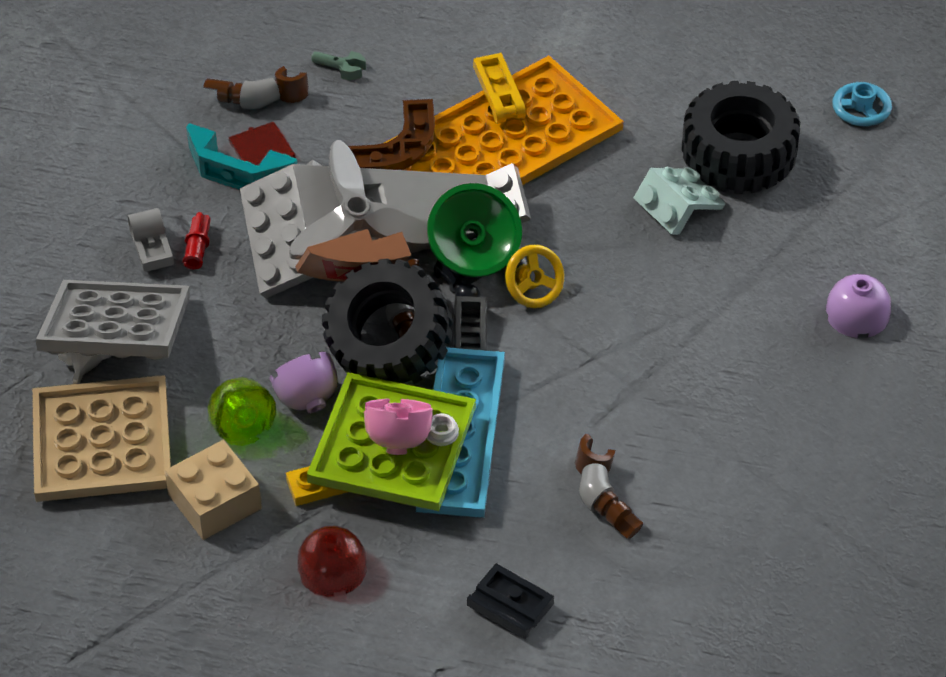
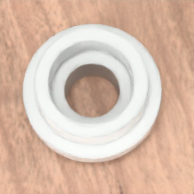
M436 414L432 416L431 429L426 439L437 446L449 445L458 438V424L448 414Z

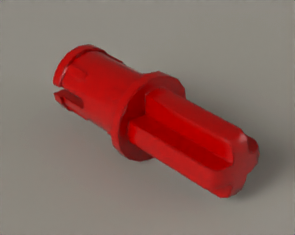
M202 212L196 213V216L192 218L190 232L185 236L187 246L183 263L185 267L193 270L202 267L204 252L210 243L208 232L211 219L209 215H204Z

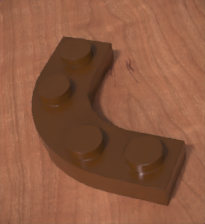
M433 99L403 100V130L396 138L389 142L376 145L348 146L353 152L359 167L403 170L425 156L432 146L435 136Z

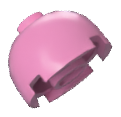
M377 399L366 402L364 411L366 432L369 438L377 445L386 447L388 454H407V448L417 447L427 438L433 416V407L431 408L429 403L409 399H401V403H389L390 399Z

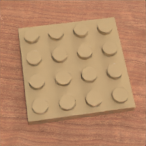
M165 375L32 388L34 495L36 502L167 488L165 470L171 467Z

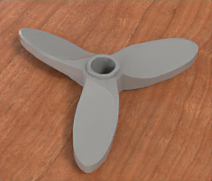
M341 140L334 141L330 147L329 170L340 206L312 223L295 238L290 247V258L299 260L307 247L346 236L353 230L368 229L369 233L378 239L402 232L408 247H430L427 237V221L396 206L370 202L365 197L362 174L353 152Z

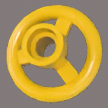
M535 244L525 246L516 251L507 264L505 273L506 285L511 296L519 304L528 308L547 306L559 296L563 288V265L559 257L551 249ZM537 254L546 257L551 262L555 272V279L546 276L543 270L539 268ZM527 256L528 264H523L516 270L519 262ZM532 271L535 274V279L533 282L530 279V274ZM539 285L551 289L547 295L538 299L528 298L523 295L528 289H534Z

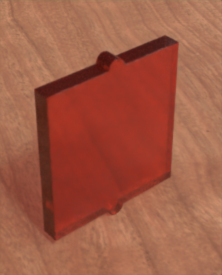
M274 121L256 128L250 127L248 131L228 137L229 143L240 160L248 161L258 166L269 150L296 158L295 153Z

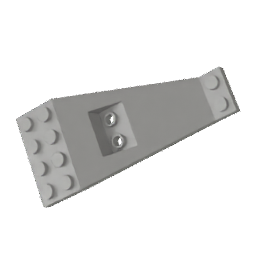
M514 163L487 175L360 168L365 197L370 202L396 206L419 216L425 221H428L431 209L446 191L467 183L484 184L501 191L516 207L521 224L531 220L519 170ZM292 164L240 188L259 293L263 297L268 298L314 278L297 273L295 266L299 260L291 259L289 251L292 242L302 231L340 206L332 183L329 166ZM361 229V230H353V231H351L349 234L362 231V229ZM473 231L466 232L468 239L477 238ZM370 234L372 241L378 239ZM408 247L410 253L431 249V247Z

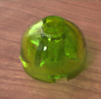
M245 377L228 379L218 385L211 394L207 407L208 420L216 434L230 445L237 446L252 444L260 438L256 437V435L261 434L264 429L269 431L276 416V402L273 396L263 385L251 378Z

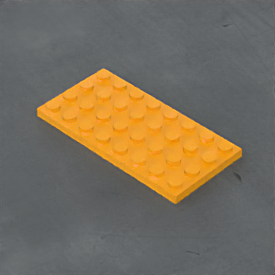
M548 55L512 75L525 104V118L516 119L511 117L507 118L506 122L496 124L491 107L482 90L434 116L435 136L432 146L418 162L403 170L487 175L514 163L518 167L522 185L622 131L624 121ZM511 103L503 104V107L509 106Z

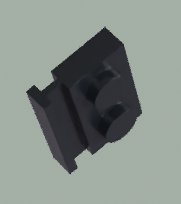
M497 563L479 582L472 595L469 594L467 597V606L524 639L528 637L529 631L537 626L554 604V595Z

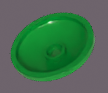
M467 183L451 188L436 201L428 217L427 237L435 257L446 268L466 277H485L505 268L513 254L518 251L522 239V224L516 207L501 191L484 184ZM473 231L477 238L475 240L468 239L466 232Z

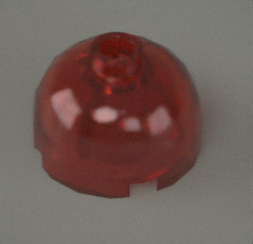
M336 525L318 528L303 540L298 550L297 564L301 581L307 589L315 594L333 597L334 592L344 590L345 594L357 588L366 575L365 549L359 538L346 528Z

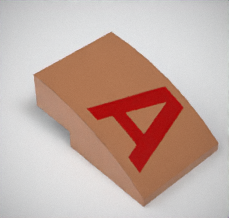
M365 229L307 247L295 267L297 273L330 281H345L347 279L345 275L352 269L354 272L361 270L362 264L370 262L372 265H376L379 259H390L392 264H395L398 259L407 261L411 253L402 232L372 241L369 230Z

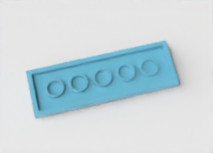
M447 348L448 352L444 359L438 358L433 390L476 399V409L440 511L416 507V512L484 518L505 352Z

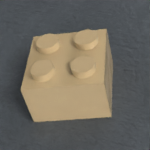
M224 439L165 470L168 495L202 540L262 509L259 483Z

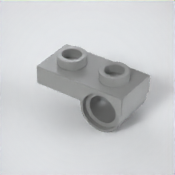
M159 208L127 215L129 230L143 271L147 272L175 265Z

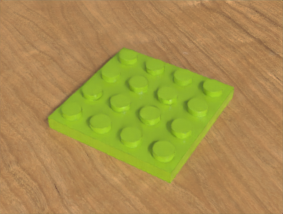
M347 372L307 472V483L440 511L476 409V399ZM377 399H390L389 403H401V399L429 403L431 408L433 407V416L444 413L450 415L459 427L458 438L446 446H437L425 439L419 446L407 448V454H388L386 452L387 448L377 445L369 438L366 432L364 422L365 403Z

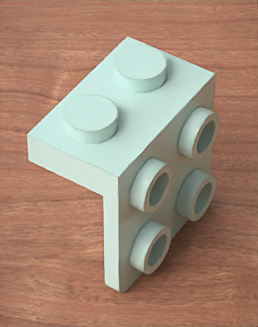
M671 167L650 168L633 197L672 235H680L694 209L722 210L726 204L719 197V192L701 181L699 173L689 167H684V169Z

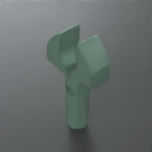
M317 51L313 52L311 56L313 63L339 69L341 79L355 80L362 78V69L366 70V60L358 52L351 51L344 58Z

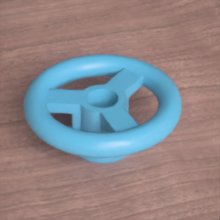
M854 82L844 85L837 90L832 100L835 113L845 122L856 126L877 125L887 119L892 110V101L889 95L882 88L868 82ZM852 92L851 99H842L846 94ZM876 96L883 103V109L879 114L872 108ZM844 108L863 112L866 117L854 116L845 111Z

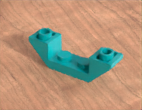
M190 123L186 127L189 150L200 176L238 190L287 166L298 164L297 158L269 150L258 166L218 152L215 131Z

